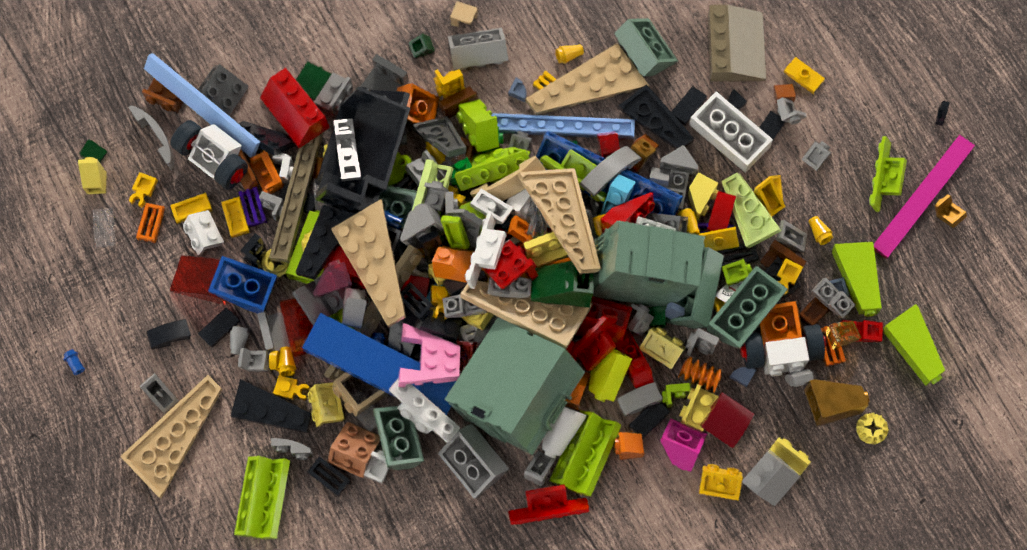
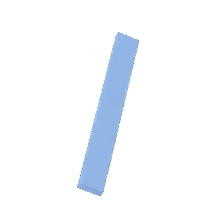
M153 53L148 55L144 70L211 125L215 124L241 144V150L249 157L256 155L260 144L258 139Z
M492 113L491 115L497 117L499 133L517 134L518 131L529 135H544L550 131L558 136L597 138L598 133L616 131L618 139H634L635 120L502 113Z

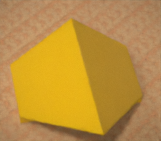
M781 175L769 176L755 187V195L771 217L786 207L783 202Z

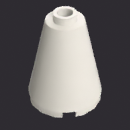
M564 407L555 423L549 425L552 430H548L543 438L542 450L545 451L544 455L556 458V455L561 456L585 420L586 415Z

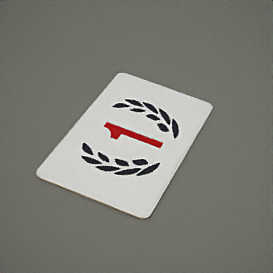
M742 282L730 286L726 284L716 293L715 297L726 303Z

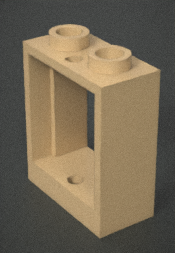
M344 373L333 381L332 390L338 398H342L345 402L346 410L350 414L353 413L355 417L388 395V393L379 390L358 405L342 384L350 379L352 375Z

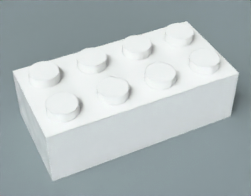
M715 92L690 119V126L745 173L771 147L773 141L771 137L718 92Z

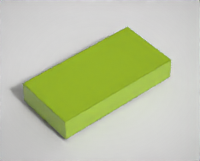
M443 215L440 221L450 247L468 249L470 243L461 217Z

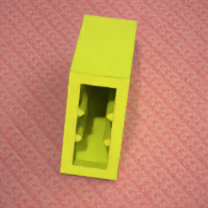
M614 348L591 371L588 391L595 394V399L602 402L606 400L614 402L632 358Z

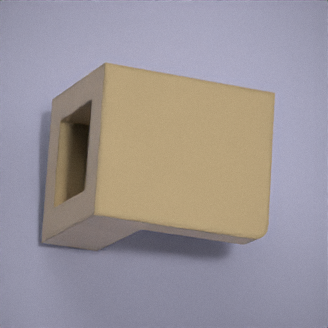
M457 1L450 16L451 25L458 27L460 22L471 25L473 19H476L478 16L477 7Z

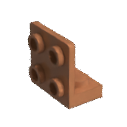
M347 422L330 447L327 463L364 478L371 453L376 450L381 442L380 436Z

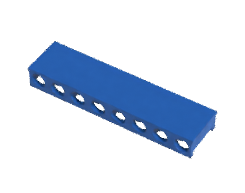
M550 131L544 134L543 141L536 154L539 160L544 155H547L559 164L562 163L570 149L595 165L600 164L605 159ZM628 169L620 173V175L636 182L629 201L652 192L655 208L650 213L675 216L683 196ZM615 178L608 182L606 188L602 190L603 192L608 194L610 185Z
M322 313L319 314L302 347L304 352L392 396L394 395L389 389L399 378L400 368L420 371L419 362ZM433 381L423 382L422 385L417 386L414 383L412 384L447 415L451 406L444 399L456 381L435 384Z

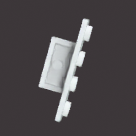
M489 212L486 219L482 221V231L476 240L477 247L471 255V265L465 274V280L471 289H475L481 268L496 269L506 238L505 231L494 230L496 221L493 214Z
M398 378L389 391L401 401L397 407L401 415L406 419H410L420 432L427 434L433 430L445 442H450L460 427L412 384H406V387H398Z

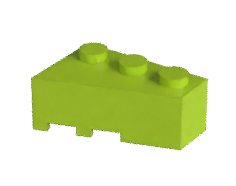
M480 99L459 104V112L457 113L458 122L463 124L465 135L468 134L471 146L475 147L477 152L499 147L497 117L491 116V110L486 111L487 106Z

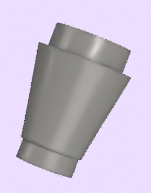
M232 326V331H230L231 354L240 355V349L245 347L249 335L247 333L248 328Z

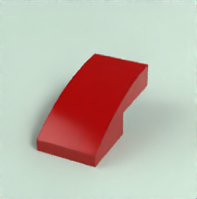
M717 192L707 231H716L728 227L736 199L735 195Z
M842 320L840 322V340L882 342L883 322L863 320L862 322Z

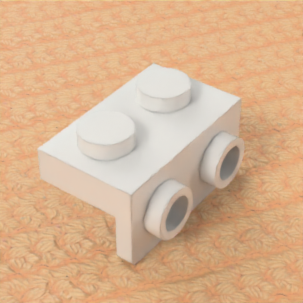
M209 210L190 214L183 223L184 231L188 234L192 248L196 251L197 255H202L206 249L222 246L224 243Z

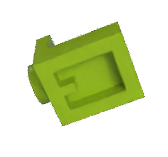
M744 259L722 266L728 286L744 281L752 271L751 265L747 264Z
M690 383L665 386V391H662V401L666 403L667 408L672 406L671 396L680 399L689 395Z

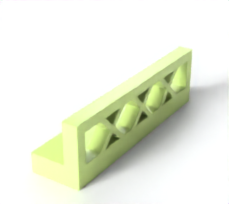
M426 159L412 210H414L415 206L425 202L428 190L424 187L425 182L432 183V181H438L443 183V186L448 189L454 168L439 165L433 160ZM438 171H447L445 178L439 181L437 179Z

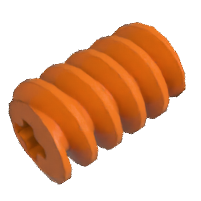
M690 356L685 360L678 378L684 374V381L691 377V384H695L698 380L701 387L706 384V390L708 391L713 387V393H715L721 379V369L714 373V366L707 370V363L700 367V360L697 359L693 364L692 357Z

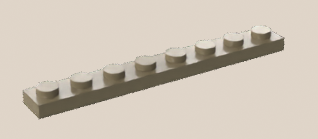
M324 132L298 149L269 256L271 261L290 262Z
M410 244L395 265L400 290L424 255V253ZM373 300L364 313L362 327L354 328V330L368 337L371 336L382 319V315ZM330 365L324 376L334 381L346 372Z

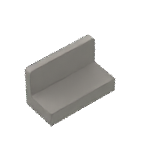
M265 312L258 313L257 316L266 350L269 352H280L281 347H291L283 314L280 312L267 316Z

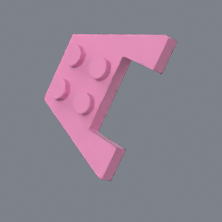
M403 323L401 342L421 345L420 371L400 368L398 387H406V384L413 383L417 386L422 385L423 382L431 381L434 384L457 381L460 372V346Z

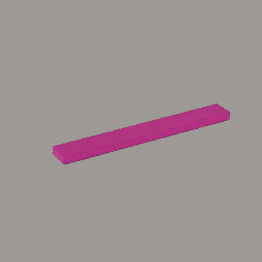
M961 135L956 138L874 243V250L886 259L891 255L974 148V144Z

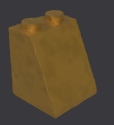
M813 379L809 381L804 389L817 426L862 414L870 402L867 391H864L863 387L858 385Z

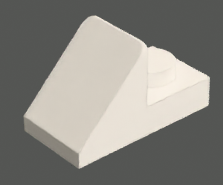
M480 189L470 203L471 207L486 216L488 212L492 213L496 224H503L513 211V207L483 189Z

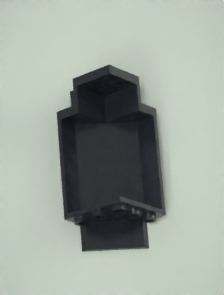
M358 86L340 104L336 120L353 119L361 179L341 180L335 127H333L316 180V184L319 187L315 200L325 203L330 207L353 213L362 211L378 201L379 195L387 188L410 112V108L407 107L409 93L370 90L367 87Z

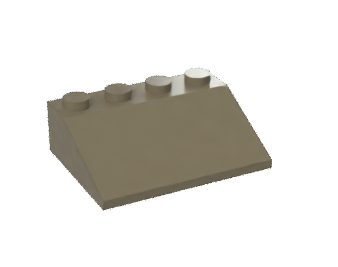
M709 5L710 82L766 81L763 12L732 5Z

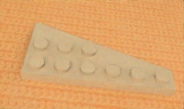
M617 43L526 98V102L536 115H540L567 106L573 107L583 102L589 103L614 97V95L620 93H631L633 90L641 89L646 84L649 86V84Z
M575 168L519 172L518 178L580 274L599 272L601 268Z
M380 199L331 230L387 326L391 327L406 318L383 209V201Z
M477 281L475 289H471L467 283L460 298L567 349L593 304L591 303L590 308L533 302L531 301V292L529 298L494 296L488 294V283Z
M209 375L120 456L160 499H162L222 392V388Z

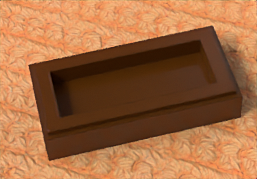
M815 297L799 313V317L808 326L816 325L830 309Z

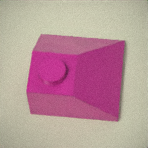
M670 419L660 441L671 463L682 470L691 472L707 434Z

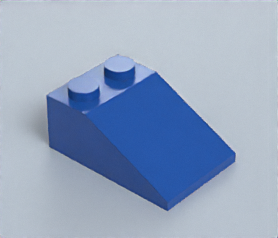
M222 256L208 292L245 310L258 314L266 310L276 284L277 275Z

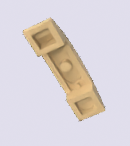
M533 156L519 164V170L490 186L485 183L471 191L470 194L474 198L480 189H483L504 201L525 189L518 178L519 172L546 169L539 159Z

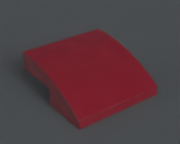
M721 392L700 426L731 448H734L750 424L754 413Z

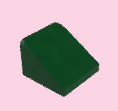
M423 33L408 42L415 59L435 52L430 37Z
M88 139L79 155L82 159L93 157L101 163L108 151Z
M666 306L647 307L650 309L648 313L654 317L649 327L665 328Z

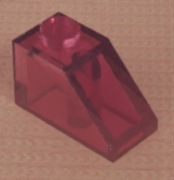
M340 260L329 263V267L325 268L313 292L315 298L352 286L345 262L340 263Z

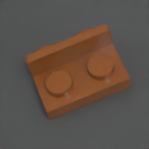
M155 78L148 90L143 89L142 91L148 103L152 105L159 104L168 112L175 111L178 113L184 103Z

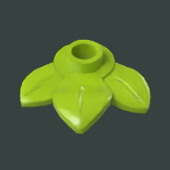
M397 152L388 182L389 186L395 185L403 179L404 174L407 173L405 170L406 165L412 162L409 156L401 155Z

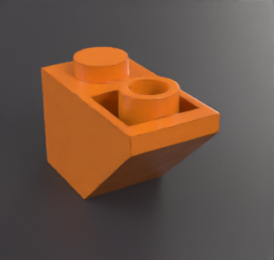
M619 432L618 439H615L614 443L615 455L619 454L620 460L642 458L644 456L642 434Z

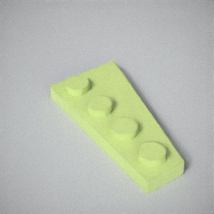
M737 172L721 181L725 192L736 196L732 211L747 248H751L781 232L779 226L740 173Z

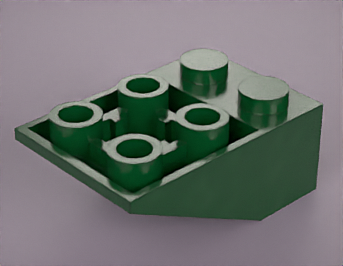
M572 261L535 268L538 277L531 281V301L590 308L593 296L594 273L580 274Z

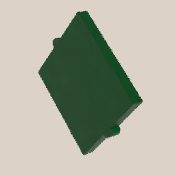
M307 61L295 80L308 96L315 101L332 74L323 70L321 66L318 67Z

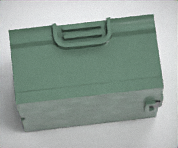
M617 220L609 229L606 228L605 233L599 238H595L594 241L601 269L599 272L594 273L592 297L631 302L649 307L666 306L667 308V304L670 302L676 304L700 286L702 253L705 247L704 239L706 236Z
M498 317L444 400L464 420L483 429L488 435L505 444L508 442L533 455L548 430H552L549 425L551 423L554 424L567 404L566 398L571 400L572 397L570 395L585 371L565 348L535 334L532 336L527 330Z

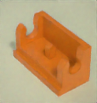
M266 151L250 158V166L264 192L272 194L283 188V183Z

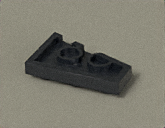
M247 121L238 123L260 141L258 148L273 156L296 146L287 134Z

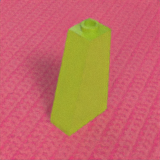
M309 211L286 270L289 279L305 284L314 281L313 279L298 276L296 269L303 255L301 241L304 238V234L313 230L320 211ZM324 268L322 269V271L320 272V274L317 276V278L325 272V271H324Z
M873 242L835 244L832 248V254L842 277L845 279L847 289L858 314H865L866 317L875 316L882 307Z
M915 304L885 325L883 333L925 386L929 383L934 385L943 378L941 375L944 373L945 368L920 309Z

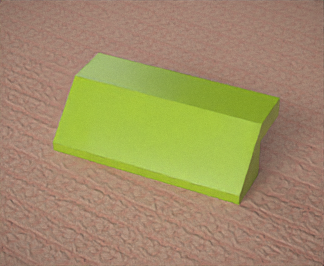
M580 410V413L586 415L585 420L559 457L549 481L556 485L565 484L566 489L591 497L621 428V424L617 421L603 419L594 412Z
M262 456L248 457L234 535L259 539H277L290 460L284 458L269 459Z

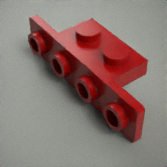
M616 315L600 317L598 323L586 331V335L575 343L569 353L575 361L580 359L587 371H592L616 347L607 332L618 320Z
M565 484L525 491L528 507L508 511L510 524L521 525L527 522L562 518L574 514L580 515L589 512L587 498L567 501Z

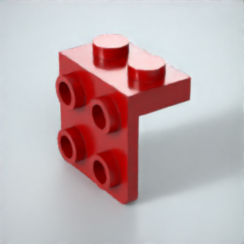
M511 240L503 245L496 269L483 268L501 289H505L524 273L531 280L538 277L535 270L537 266L531 258L527 259L523 249L520 246L516 247Z

